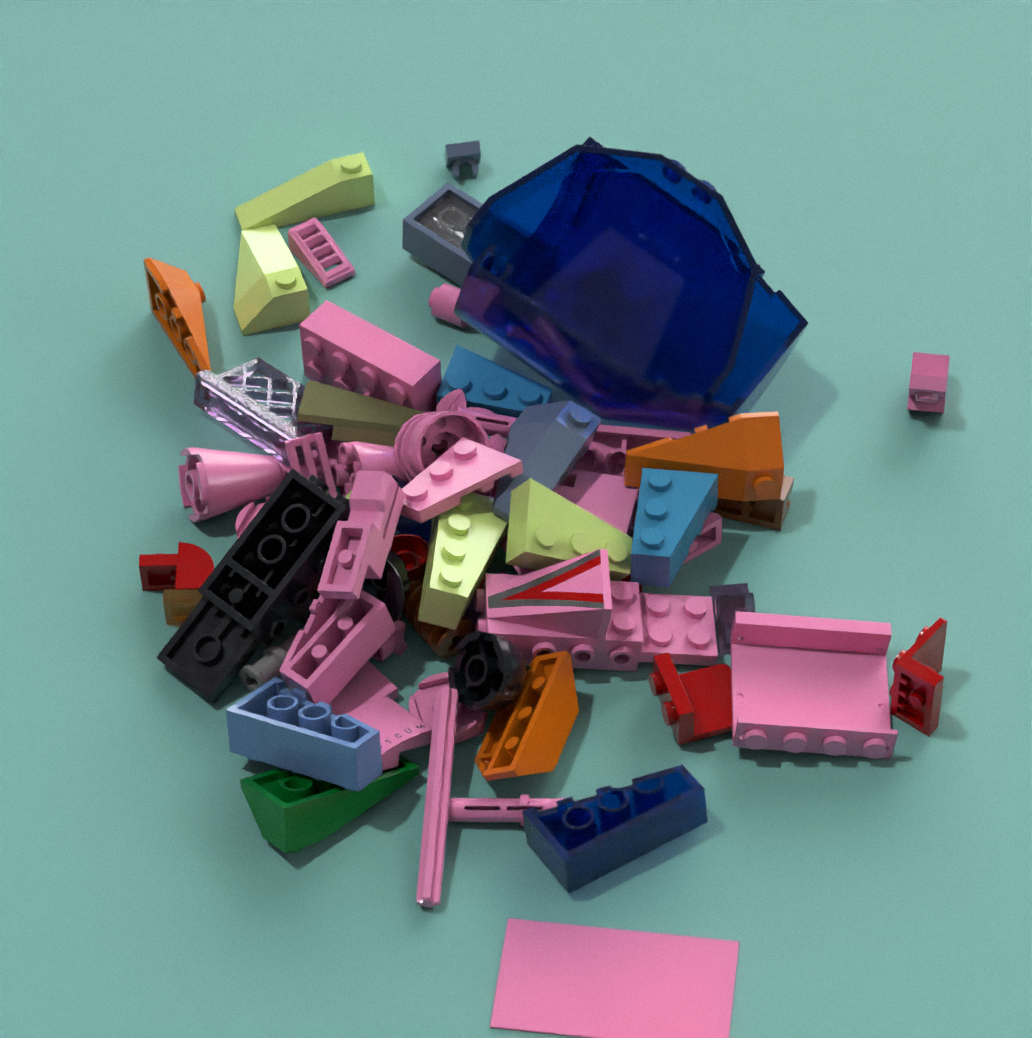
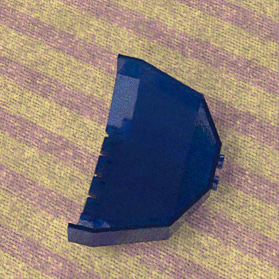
M576 144L488 197L467 224L461 243L462 249L499 304L512 314L522 313L517 322L537 336L540 335L544 328L550 330L544 338L547 343L566 356H569L574 348L579 351L574 358L576 363L597 377L605 368L609 371L603 380L605 383L623 395L630 389L631 396L642 404L704 414L725 386L735 366L760 269L723 196L717 192L711 183L699 180L687 172L686 168L676 160L668 159L664 155L657 153Z

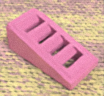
M312 218L289 229V250L325 288L355 275L354 267L325 227L316 218ZM335 264L337 265V267L325 272V269Z

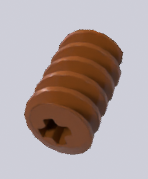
M415 579L410 581L409 590L404 594L405 602L402 614L412 624L414 630L421 634L422 639L429 644L432 651L438 654L439 658L447 659L453 657L460 651L455 649L457 644L466 635L475 632L474 622L467 619L466 613H464L456 630L418 621L424 580Z

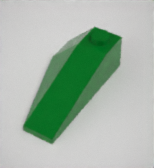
M399 755L398 767L383 770L382 775L359 792L346 790L342 786L326 781H317L310 776L300 773L290 774V771L273 769L240 779V787L263 838L285 853H295L301 851L306 846L322 841L419 775V766Z

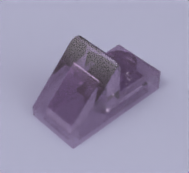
M748 583L709 586V597H712L719 655L731 654L730 634L735 611L755 613L754 594L749 592Z

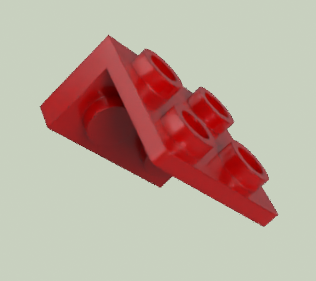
M942 617L931 627L925 626L918 634L915 643L907 651L902 650L892 664L894 678L889 691V695L892 696L890 714L928 737L938 727L944 677L938 673L942 669L948 621Z

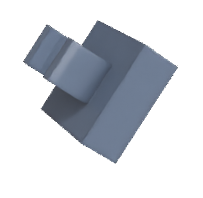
M479 140L446 144L444 153L446 168L452 167L453 178L459 180V168L461 166H468L471 169L472 178L477 177L478 164H480L481 157Z

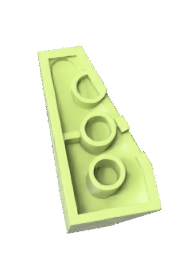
M275 223L241 231L233 309L242 336L303 322L310 315L307 286L298 264Z

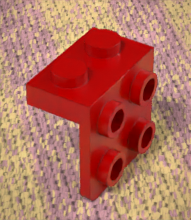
M669 652L654 656L653 673L648 675L650 688L653 695L658 696L660 700L663 719L667 726H671L678 745L732 731L731 669L727 664H718L678 674Z

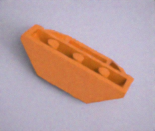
M567 650L535 656L529 664L531 669L526 672L525 684L519 697L509 706L496 711L474 760L482 776L487 781L554 771L579 713L571 655Z

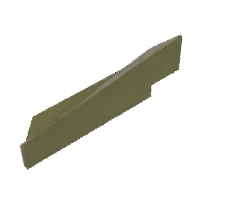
M311 380L305 386L297 421L332 425V440L358 441L394 447L395 438L402 425L414 415L426 412ZM433 445L431 451L438 453L439 451L435 450Z

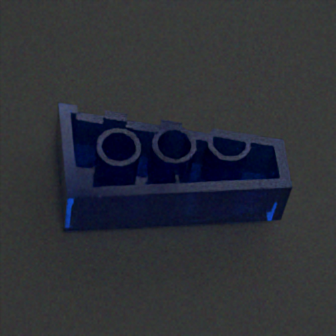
M683 765L632 779V785L626 787L612 788L609 785L596 789V795L574 801L572 796L556 801V807L539 812L537 807L522 810L527 844L568 893L707 823L705 789Z

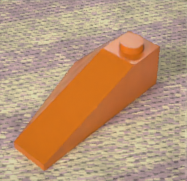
M150 257L146 258L143 262L151 311L207 399L214 397L202 310V303L205 302L204 291L199 282L193 283L185 270Z
M777 411L740 413L728 417V423L710 429L707 428V425L694 428L696 433L676 440L667 437L627 450L623 479L624 485L640 488L642 468L719 474L718 498L736 501L780 499L784 461L779 414Z

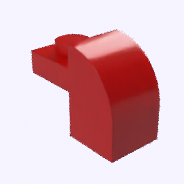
M179 542L178 554L158 553L139 555V572L143 591L198 590L215 569L211 556L201 547L190 543Z

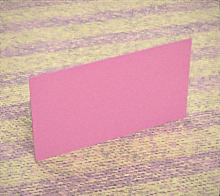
M508 918L490 1028L584 1038H729L739 941Z

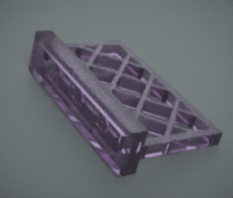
M259 357L218 375L207 369L196 373L193 404L289 467L290 463L284 441L306 436L307 433L314 434L318 432L323 434L325 444L334 441L332 440V425L296 421L299 407H296V404H301L305 386ZM255 372H259L265 377L249 375ZM232 385L242 386V389H241V388H235V387L232 386ZM246 387L267 388V391L246 389ZM271 389L287 390L290 393L271 391ZM257 401L266 402V404H260ZM271 402L292 404V407L271 405ZM282 417L291 418V421L285 420ZM315 442L310 443L311 451L316 449ZM297 446L295 449L299 465L302 466L304 465L302 446Z

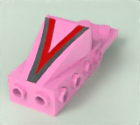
M599 549L525 575L485 573L482 589L475 590L474 611L480 612V619L477 618L475 632L493 633L508 638L520 649L526 666H529L535 656L566 650L571 655L572 667L579 669L636 672L638 662L653 663L654 656L669 652L674 664L714 666L717 662L718 650L712 597L639 593V582L610 581L607 549Z

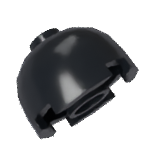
M476 631L466 635L455 648L460 650L456 658L455 668L449 667L448 669L450 688L457 689L459 692L458 703L465 704L471 710L483 712L497 711L509 706L519 697L526 679V663L520 649L508 638L498 634Z

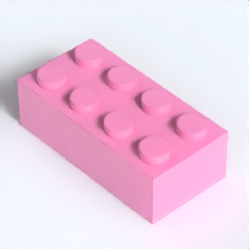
M328 300L299 324L304 376L308 377L309 380L422 412L436 411V395L442 382L439 359Z

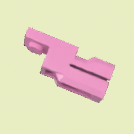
M357 471L349 497L350 514L348 521H337L317 589L323 598L359 600L365 578L381 579L406 495L401 487L397 486L398 483L390 474L384 471Z

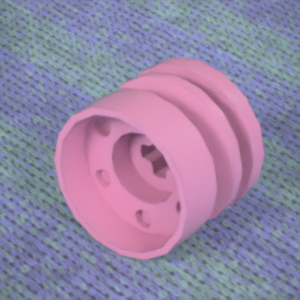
M435 411L414 415L402 425L395 438L393 453L396 466L404 479L411 482L462 437L490 448L487 433L479 421L467 413ZM433 445L434 449L439 451L437 457L436 453L431 451Z

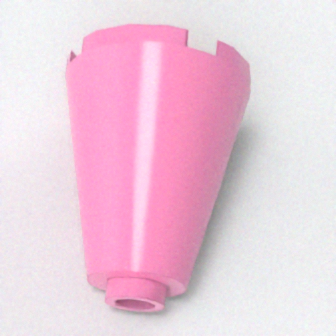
M195 447L185 448L180 456H186V464L179 465L178 467L181 499L184 507L191 506L194 515H188V517L193 522L210 519L270 496L285 478L284 466L281 462L278 463L274 456Z

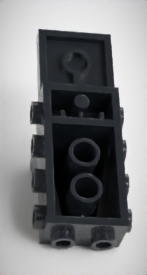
M292 468L198 589L203 598L156 657L214 703L218 701L262 642L270 646L275 638L283 634L292 616L303 625H306L311 614L309 608L313 600H318L320 596L317 589L337 521H348L350 505L349 500L341 494H338L336 498L329 495L327 492L330 487L313 474L307 479Z

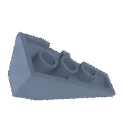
M571 400L527 406L509 429L508 443L504 453L522 460L524 473L514 478H511L508 474L499 478L492 512L509 522L511 491L529 478L555 492L588 450L602 419Z

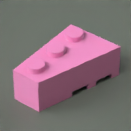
M361 590L359 600L323 598L321 594L318 600H313L309 608L311 612L304 629L298 631L279 670L289 691L298 688L307 693L308 701L314 704L321 701L329 704L395 632V624L385 603L364 590Z

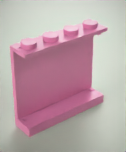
M735 611L730 634L733 747L752 750H780L791 753L807 752L831 756L847 755L871 759H891L898 736V730L891 729L886 660L892 635L891 623Z

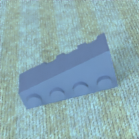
M277 677L272 678L226 710L230 752L245 756L249 760L261 761L277 766L285 771L297 772L310 776L317 781H326L342 786L346 790L358 792L383 774L380 731L346 713L338 716L333 714L332 706L323 701L316 704L308 701L307 693L298 688H294L291 691L285 689L284 681Z

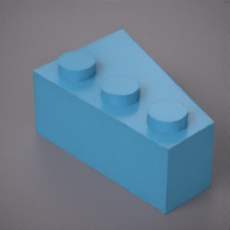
M456 345L436 395L438 404L448 393L457 389H463L467 408H484L493 411L495 414L516 418L519 417L527 406L552 403L551 388Z
M642 468L631 549V582H639V585L670 587L689 554L692 542L695 537H699L706 518L710 512L713 513L717 506L719 474Z

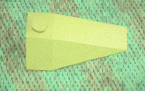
M363 152L332 159L234 208V212L241 231L273 223H275L276 227H281L312 218L374 205L373 174Z

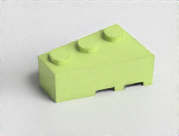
M531 478L511 491L505 564L537 571L599 549H607L610 581H620L630 575L632 537Z

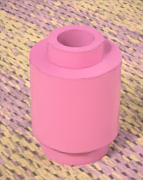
M443 283L440 288L435 287L428 302L433 316L462 328L466 325L471 328L475 327L481 317L484 306L483 301L477 299V295L447 283Z

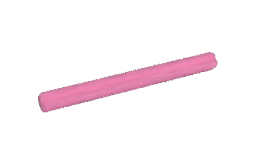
M442 686L435 693L416 895L417 904L426 908H433L439 905L441 900L459 699L458 690L450 688V686Z

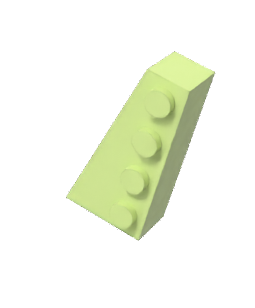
M470 492L461 497V504L432 518L418 621L456 630L473 598L475 590L482 582L486 570L491 565L500 543L503 542L508 531L509 522L492 512L495 498Z

